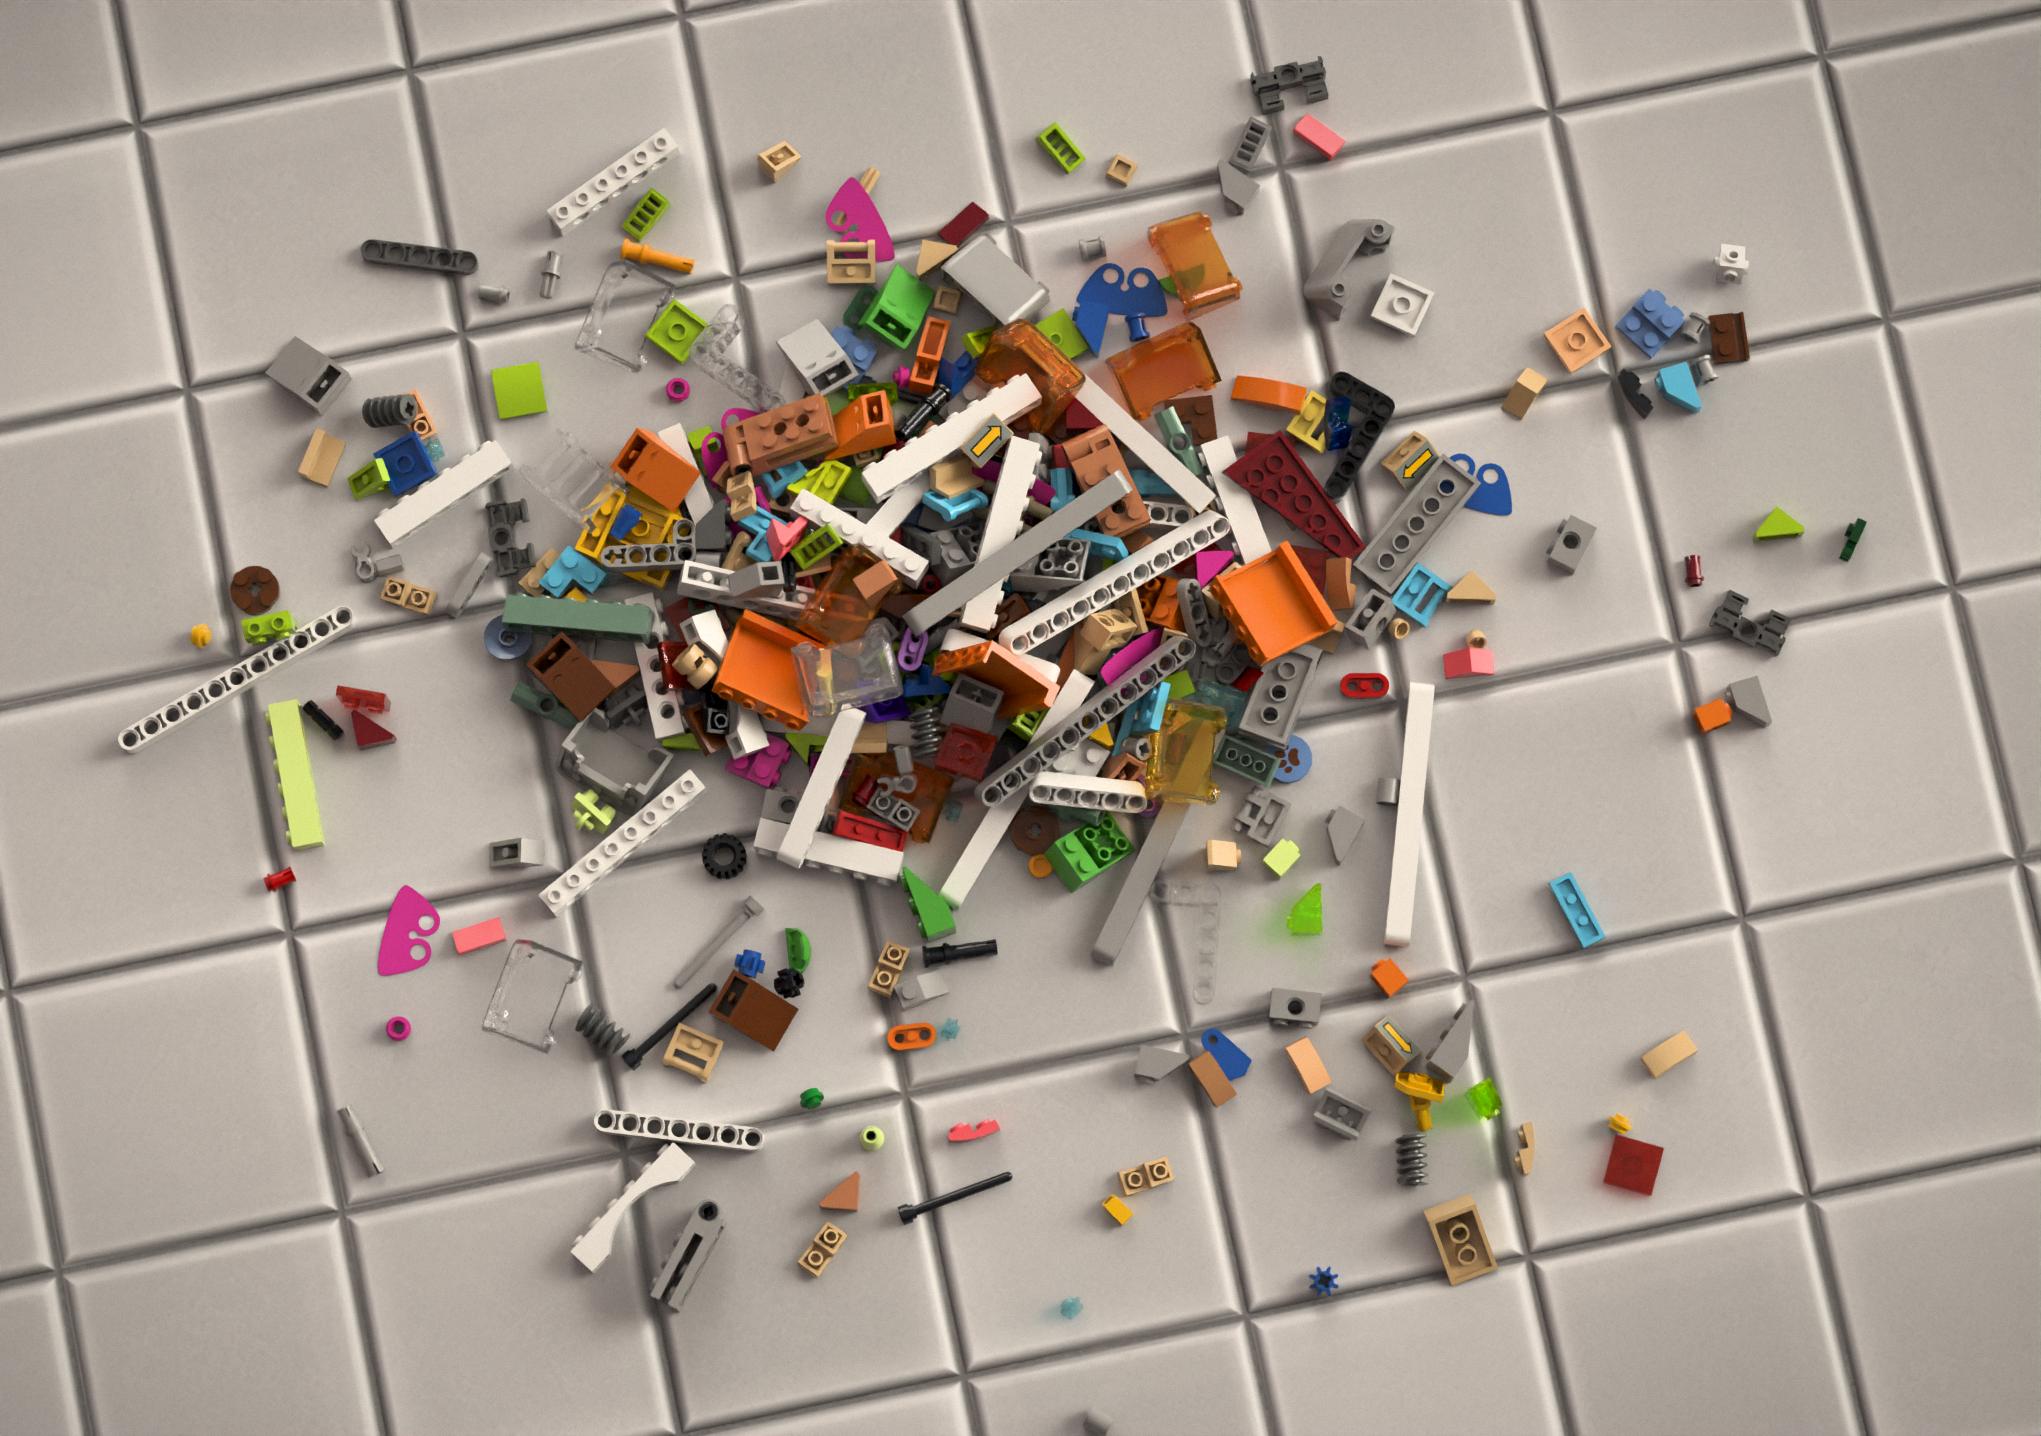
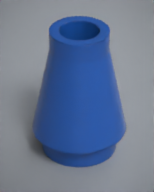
M626 503L623 508H620L609 533L622 541L624 536L641 521L639 518L642 516V513Z

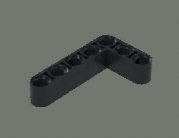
M1346 372L1335 373L1331 380L1330 391L1336 398L1363 412L1366 416L1326 481L1324 490L1334 503L1341 502L1392 418L1395 409L1393 399ZM1343 380L1347 383L1348 387L1343 390L1338 389L1335 386V382ZM1364 392L1368 395L1369 399L1364 402L1359 401L1356 398V394ZM1385 404L1389 407L1390 411L1385 414L1380 413L1377 410V406ZM1372 424L1377 427L1378 431L1370 434L1366 432L1365 426ZM1355 445H1362L1366 451L1363 454H1356L1353 451V447ZM1344 465H1349L1353 468L1354 472L1346 475L1342 473L1340 468ZM1336 485L1341 489V493L1333 495L1329 492L1328 488Z

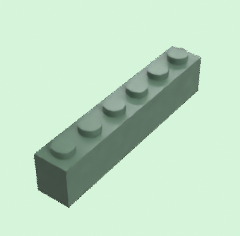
M516 593L514 595H506L502 623L506 631L558 635L562 631L566 636L649 643L654 616L650 607L640 603H635L631 606L617 601H611L608 604L600 603L593 599H587L584 602L576 601L570 597H563L561 600L552 599L546 595L529 597L523 593Z

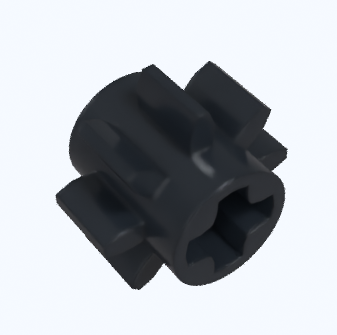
M794 967L777 971L779 977L774 979L776 992L779 995H783L784 999L801 995L799 989L804 987L802 974L799 971H795Z

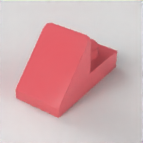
M800 516L794 523L790 521L787 526L773 518L771 519L766 532V538L775 561H779L802 539L808 524L807 519Z

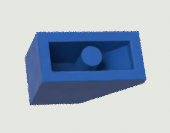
M1081 300L1080 307L1075 306L1072 321H1076V328L1092 355L1099 358L1109 314V306Z

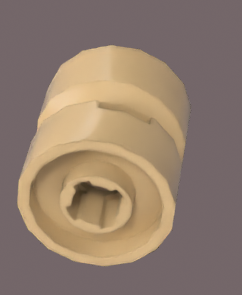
M692 643L676 658L672 666L681 675H687V681L695 689H700L713 677L719 666L709 657L704 658V652L695 643Z

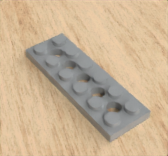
M1442 454L1353 563L1352 567L1391 596L1478 489L1481 482L1445 454ZM1445 481L1450 482L1454 490L1448 494L1443 493L1440 490V484ZM1428 500H1434L1438 503L1439 508L1435 512H1429L1425 508V503ZM1415 518L1420 519L1424 527L1419 531L1413 530L1410 527L1411 520ZM1399 537H1404L1408 540L1409 545L1405 549H1399L1395 545V540ZM1390 556L1394 564L1389 568H1385L1380 564V558Z

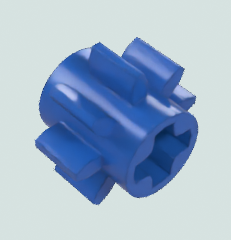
M744 949L743 955L737 954L734 965L739 968L738 972L744 976L756 978L757 972L763 974L765 961L760 960L761 953Z
M1318 1266L1316 1268L1318 1274L1316 1276L1313 1274L1309 1275V1278L1314 1280V1284H1311L1309 1289L1316 1288L1318 1290V1297L1325 1291L1328 1296H1331L1330 1288L1337 1289L1339 1287L1334 1283V1279L1338 1277V1274L1331 1275L1329 1273L1331 1267H1328L1326 1271H1321V1268ZM1320 1275H1323L1324 1278L1329 1277L1330 1281L1327 1284V1288L1324 1285H1318L1317 1282L1320 1280Z

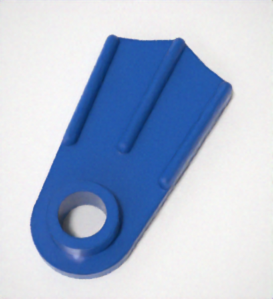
M1208 1029L1205 1031L1201 1038L1202 1045L1214 1057L1228 1080L1231 1081L1245 1076L1252 1060L1219 1030ZM1209 1036L1216 1037L1217 1042L1215 1045H1211L1208 1042Z

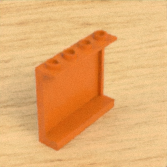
M1288 541L1279 544L1274 551L1222 577L1219 574L1216 575L1209 584L1213 597L1218 599L1222 605L1224 615L1228 620H1231L1236 628L1237 636L1240 640L1244 641L1250 657L1257 662L1259 667L1330 632L1338 623Z
M745 609L736 620L712 692L725 700H732L740 704L747 710L756 711L766 719L778 721L788 729L800 732L809 722L807 715L819 683L816 661H821L820 651L830 650V654H832L833 649Z
M993 640L941 653L934 662L935 668L932 672L933 676L954 672L957 675L961 673L1003 691L1004 702L996 717L998 720L1051 708L1060 689L1059 685Z

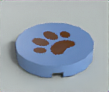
M1291 735L1285 752L1269 746L1266 747V753L1282 760L1274 776V779L1281 783H1294L1300 781L1308 773L1312 765V753L1309 745L1302 738Z

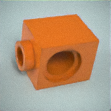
M1722 698L1698 707L1692 712L1701 735L1728 725L1731 721L1730 717L1733 716L1729 704L1724 703Z
M1391 958L1386 961L1380 959L1371 967L1373 972L1370 974V978L1388 999L1409 981Z

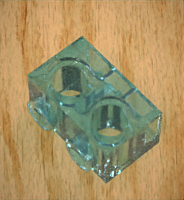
M1201 677L1190 712H1193L1202 719L1210 718L1216 720L1225 727H1236L1248 693ZM1201 697H1208L1212 703H1204ZM1231 705L1234 707L1235 711L1229 712L1224 708V706Z

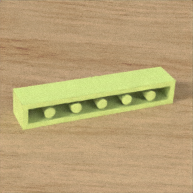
M297 699L269 704V712H265L267 726H272L273 735L269 736L271 749L276 750L277 759H274L273 763L276 774L280 773L281 783H278L280 798L284 797L285 800L282 814L284 821L289 823L290 830L286 831L288 845H292L296 851L324 846L300 703Z

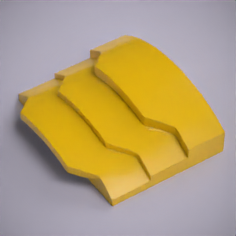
M605 484L575 546V550L584 557L604 566L601 561V552L606 547L673 543V527L677 521L685 518L682 517L679 507L675 512H672L635 486L618 490ZM627 503L641 512L642 516L639 518L641 521L620 541L609 532L614 525L620 508H623ZM683 528L679 535L687 537L691 529ZM661 552L657 554L655 560L663 562L667 559L668 554ZM639 553L633 555L631 562H641L643 555ZM612 555L611 560H609L610 564H613L614 560L617 559L615 555ZM673 570L621 572L619 574L664 590Z

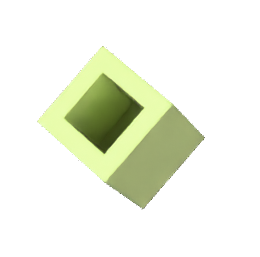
M1282 838L1262 860V864L1280 880L1300 859L1301 855L1298 853L1300 849L1291 840L1286 842Z

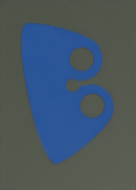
M1106 263L1091 275L1077 297L1079 304L1083 300L1109 306V313L1131 315L1145 313L1146 317L1163 316L1168 312L1165 297L1156 276L1151 270L1143 267L1133 269L1129 273L1127 280L1129 289L1123 291L1120 286L1124 282V271L1117 264ZM1112 268L1118 272L1119 277L1116 282L1108 283L1104 280L1103 274L1107 269ZM1145 273L1148 276L1149 282L1145 287H1137L1134 284L1133 279L1136 274Z
M1459 453L1449 457L1454 462L1459 459L1466 460L1469 463L1468 473L1473 476L1475 463L1470 456ZM1493 463L1484 464L1477 473V479L1481 482V485L1465 503L1464 507L1496 515L1511 514V492L1504 470L1501 466ZM1490 468L1495 469L1499 475L1498 480L1492 484L1487 483L1483 478L1484 472ZM1445 481L1440 484V490L1443 493L1448 494L1454 490L1450 482Z

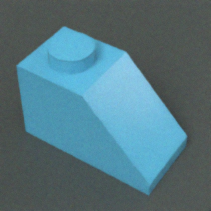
M1687 362L1660 369L1656 375L1657 378L1654 379L1657 391H1662L1665 399L1694 414L1698 413L1702 406Z

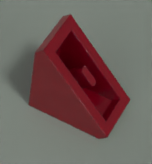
M1071 392L1066 394V434H1083L1103 425Z
M355 709L351 712L357 746L360 750L393 744L397 740L395 735Z

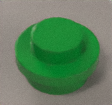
M818 1088L804 1091L800 1095L801 1107L808 1108L809 1110L819 1107L824 1099L823 1093L819 1092Z

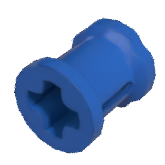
M1135 313L1124 318L1125 322L1128 323L1131 335L1129 337L1130 342H1138L1150 338V333L1147 332L1144 318H1146L1145 313Z

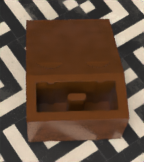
M562 631L526 664L532 675L580 722L616 689Z
M733 969L711 1006L709 1014L774 1052L799 1009Z

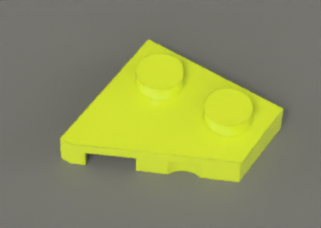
M834 459L824 461L817 469H812L806 473L803 479L795 484L791 483L788 485L787 491L798 497L801 490L805 489L833 505L852 473V469Z

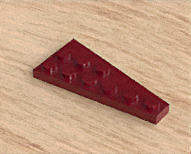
M1281 430L1221 472L1338 558L1347 557L1351 559L1366 548Z

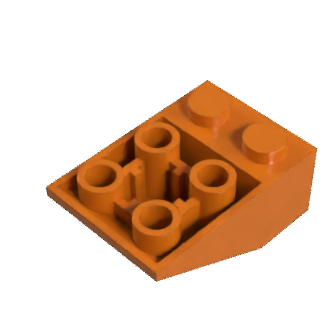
M885 390L862 395L832 416L839 447L825 451L824 455L827 461L896 444L892 408Z
M641 428L635 429L611 465V468L627 482L672 512L676 511L701 474L699 470L653 432Z
M1159 574L1136 588L1147 626L1154 629L1163 628V631L1164 628L1180 632L1184 631L1185 624L1176 592V587L1180 580Z

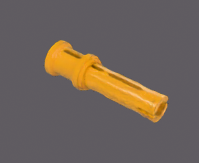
M627 238L624 240L620 259L623 260L625 258L639 261L641 265L651 263L690 275L695 261L694 259L691 260L651 249V246L646 243L640 245L630 242Z

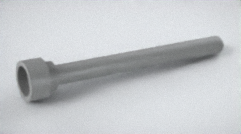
M749 896L743 902L745 904L742 907L743 910L674 981L675 988L681 989L750 916L753 917L755 914L758 916L764 910L753 897Z

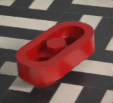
M1349 673L1342 678L1340 683L1341 693L1349 699H1379L1384 697L1389 689L1388 679L1380 673ZM1350 683H1354L1357 689L1351 691L1348 689L1347 685ZM1372 684H1380L1381 689L1375 691L1372 688Z

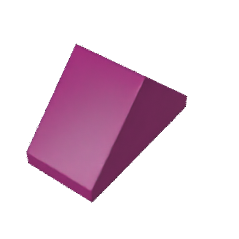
M1232 551L1196 552V579L1201 589L1209 584L1233 560L1234 553Z

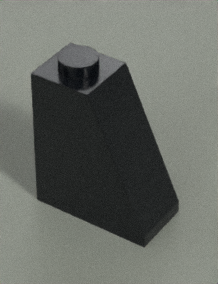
M1006 728L977 774L978 783L1024 750L1028 745V741ZM1008 774V775L1005 777V779H1004V784L1006 783V781H1007V779L1009 778L1010 774Z

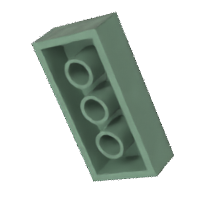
M1225 734L1212 760L1213 763L1268 788L1282 761L1275 756Z

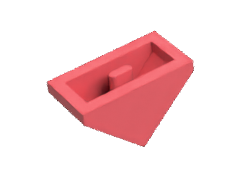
M1466 648L1443 654L1445 679L1494 675L1492 650Z

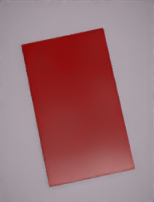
M1248 666L1230 685L1246 692L1264 672Z

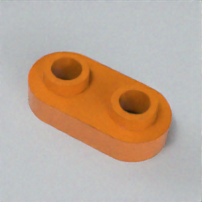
M922 1022L894 1026L888 1032L887 1040L892 1049L905 1051L928 1048L934 1044L937 1035L935 1028L931 1024ZM923 1031L929 1034L926 1040H922L919 1037ZM897 1035L904 1036L905 1039L902 1043L895 1041Z

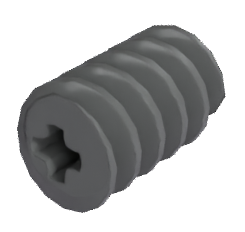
M411 394L368 398L363 404L362 414L365 422L372 428L407 425L412 423L416 417L417 404Z
M938 707L914 709L912 711L915 712L908 716L910 720L916 721L910 725V729L917 730L916 733L911 735V738L919 740V742L912 745L913 749L920 750V752L914 754L916 759L943 756L938 754V752L944 749V746L936 744V742L943 738L942 736L935 735V732L939 731L941 726L933 724L940 720V717L932 715L933 712L938 710Z
M591 1003L577 1020L575 1030L577 1032L584 1030L583 1037L585 1038L592 1035L591 1043L596 1044L600 1041L598 1048L600 1050L607 1048L606 1055L608 1057L612 1056L627 1042L630 1033L622 1037L624 1029L620 1028L615 1031V1021L607 1025L608 1016L606 1015L600 1019L601 1010L599 1009L592 1013L593 1004Z
M1405 1134L1395 1140L1396 1144L1402 1145V1147L1396 1149V1153L1403 1155L1396 1159L1397 1164L1403 1165L1397 1169V1173L1404 1175L1397 1179V1183L1405 1186L1429 1184L1421 1181L1422 1178L1428 1176V1173L1421 1171L1422 1168L1428 1166L1427 1163L1421 1162L1422 1158L1427 1157V1153L1420 1152V1149L1427 1147L1426 1143L1420 1142V1139L1427 1137L1426 1134Z

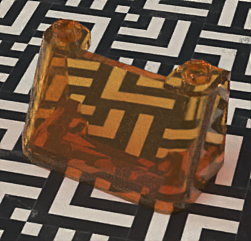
M1201 211L1157 223L1148 227L1147 233L1151 247L1156 246V253L1160 256L1177 291L1179 302L1182 303L1184 308L1182 312L1187 322L1240 299V291L1243 290L1238 277H1233L1210 229L1212 223L1208 214H1203Z
M1017 319L993 331L973 371L987 384H997L1003 381L1006 385L1007 381L1016 375L1021 377L1026 373L1042 396L1041 404L1032 409L1033 412L1027 420L1029 426L1040 435L1052 427L1082 389L1086 380L1085 374L1033 323L1025 319Z
M1193 322L1180 324L1105 360L1130 416L1138 421L1149 418L1154 410L1153 406L1164 402V400H1169L1195 387L1208 391L1217 386L1216 383L1222 381L1202 331Z
M860 543L847 546L832 564V570H829L798 617L795 626L804 633L850 658L858 657L865 648L863 643L865 638L862 636L885 600L892 595L896 597L904 586L902 582L906 576L890 566L898 580L876 606L869 609L857 591L852 579L879 563L882 559Z
M892 752L858 753L838 808L854 815H862L864 812L879 817L866 809L868 804L861 807L852 801V793L858 790L866 774L875 777L877 780L883 776L894 779L895 776H901V774L897 771L895 756ZM913 761L914 770L912 773L918 778L917 787L911 793L892 791L891 794L921 811L909 829V834L918 843H930L952 791L955 779L941 771ZM879 783V785H877L876 789L869 798V801L871 800V798L873 797V795L879 787L883 788L884 790H887L888 785L886 783Z

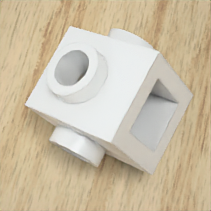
M1721 244L1719 256L1714 257L1713 271H1717L1716 281L1733 284L1741 283L1742 275H1747L1749 261H1745V247Z

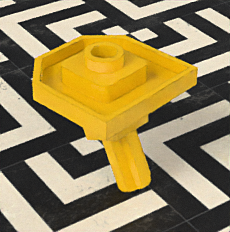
M1397 1072L1394 1087L1409 1095L1411 1110L1415 1112L1419 1131L1432 1129L1429 1111L1431 1100L1442 1103L1445 1081L1429 1077L1424 1073Z

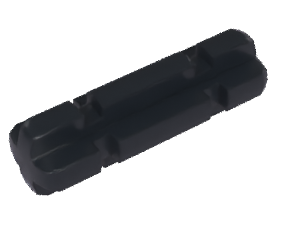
M788 551L781 558L785 582L783 591L785 593L796 590L795 559Z
M309 700L303 706L304 712L312 716L311 718L325 732L328 731V735L333 740H337L343 735L344 731L337 724L335 725V722L321 708L318 709V705L312 700Z

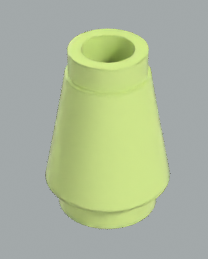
M867 1127L860 1134V1144L868 1151L878 1150L884 1143V1134L877 1127ZM873 1132L876 1134V1138L870 1141L867 1139V1134Z

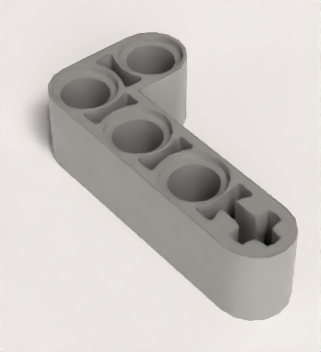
M681 519L673 527V543L609 546L601 552V561L606 570L612 573L681 570L685 562L680 560V555L683 552H691L692 557L687 561L695 562L698 551L695 545L696 528L692 521ZM687 527L692 529L690 535L687 537H681L679 535V532L683 528ZM661 552L668 554L667 559L663 562L655 560L657 554ZM637 553L643 555L641 562H631L633 555ZM612 555H615L617 559L614 560L613 564H610L609 560H611Z

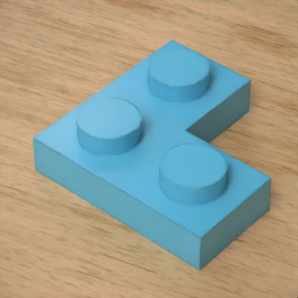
M757 506V513L739 520L738 525L756 535V538L746 550V555L759 563L771 562L773 556L766 538L770 521L773 518L785 526L788 523Z
M568 545L538 583L557 599L560 598L573 580L593 595L606 579L607 574Z

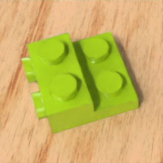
M289 610L241 620L244 639L248 644L252 643L254 646L265 644L267 639H288L290 634L296 633L295 629H297L296 619Z

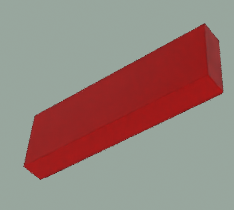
M839 810L836 815L832 835L903 852L907 832L894 826Z

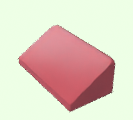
M1308 114L1293 129V134L1329 160L1334 158L1346 142Z
M499 917L452 932L459 956L507 941Z

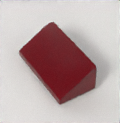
M972 201L938 235L947 244L955 245L958 248L989 220V214Z

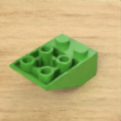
M896 264L858 325L895 351L905 350L917 332L935 291Z
M1107 810L1099 826L1085 823L1055 841L1043 854L1069 891L1073 893L1113 867L1136 849Z
M906 866L902 867L903 874L900 875V881L904 892H910L911 898H908L913 916L917 914L920 920L916 922L922 939L927 937L928 943L955 934L956 926L948 904Z

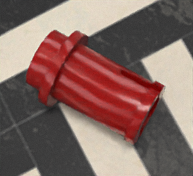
M291 867L272 875L268 873V877L263 878L269 892L272 890L276 892L277 888L296 882Z

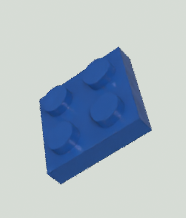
M413 431L373 453L375 459L383 458L390 481L387 483L395 497L438 475L417 431Z

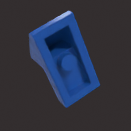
M965 351L954 364L941 357L936 384L940 383L948 387L953 399L984 367V364L978 358L973 359L968 351Z
M925 664L919 666L920 679L905 680L906 684H897V694L903 696L947 694L952 690L939 675L933 676V669Z

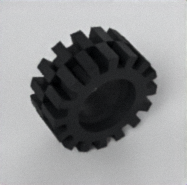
M723 833V835L716 834L714 838H709L707 844H704L702 861L706 870L713 877L716 876L717 879L726 878L727 880L730 877L738 876V873L743 871L747 861L746 850L742 842L734 835H727V833ZM722 847H727L734 853L733 861L725 866L715 861V853Z

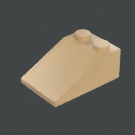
M1470 1193L1423 1210L1451 1286L1498 1269L1477 1207Z

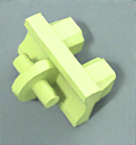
M592 789L583 794L579 792L574 796L575 800L570 806L575 810L572 816L578 820L575 828L580 830L586 827L590 832L595 828L604 835L608 831L616 811L610 805H606L601 810L596 808L594 805L598 802L599 797Z

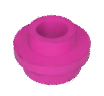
M899 365L898 369L893 371V384L897 385L898 390H903V387H909L910 371L909 368Z
M682 378L670 380L666 386L668 398L674 402L686 400L690 394V387L687 381ZM681 387L683 391L681 394H675L674 389Z
M393 1017L387 1023V1035L394 1041L405 1040L411 1033L409 1021L404 1017ZM402 1025L403 1031L399 1034L395 1033V1027Z

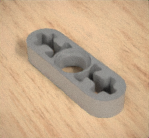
M483 552L477 557L445 610L446 613L455 618L460 616L491 567L493 558Z
M1181 579L1177 584L1176 592L1188 639H1191L1195 646L1205 647L1212 640V630L1200 584L1196 579ZM1194 606L1197 608V616L1195 617V619H1193L1191 615V611Z

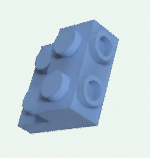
M1648 289L1633 305L1632 309L1616 324L1615 328L1648 358L1652 359L1683 326L1685 320L1682 318L1684 316L1683 312L1678 307L1673 306L1671 308L1665 303L1666 297L1660 291L1655 290L1653 292L1651 289Z
M845 325L843 328L836 326L831 336L847 354L859 374L855 381L842 388L853 395L861 383L863 375H866L877 358L878 350L875 349L876 344L871 340L864 338L862 341L855 337L856 332Z

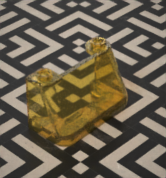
M1172 697L1167 699L1160 729L1157 732L1150 733L1149 741L1152 744V753L1147 759L1144 787L1146 799L1202 805L1216 804L1220 795V788L1217 787L1215 781H1211L1215 737L1216 734L1225 729L1227 724L1225 707Z

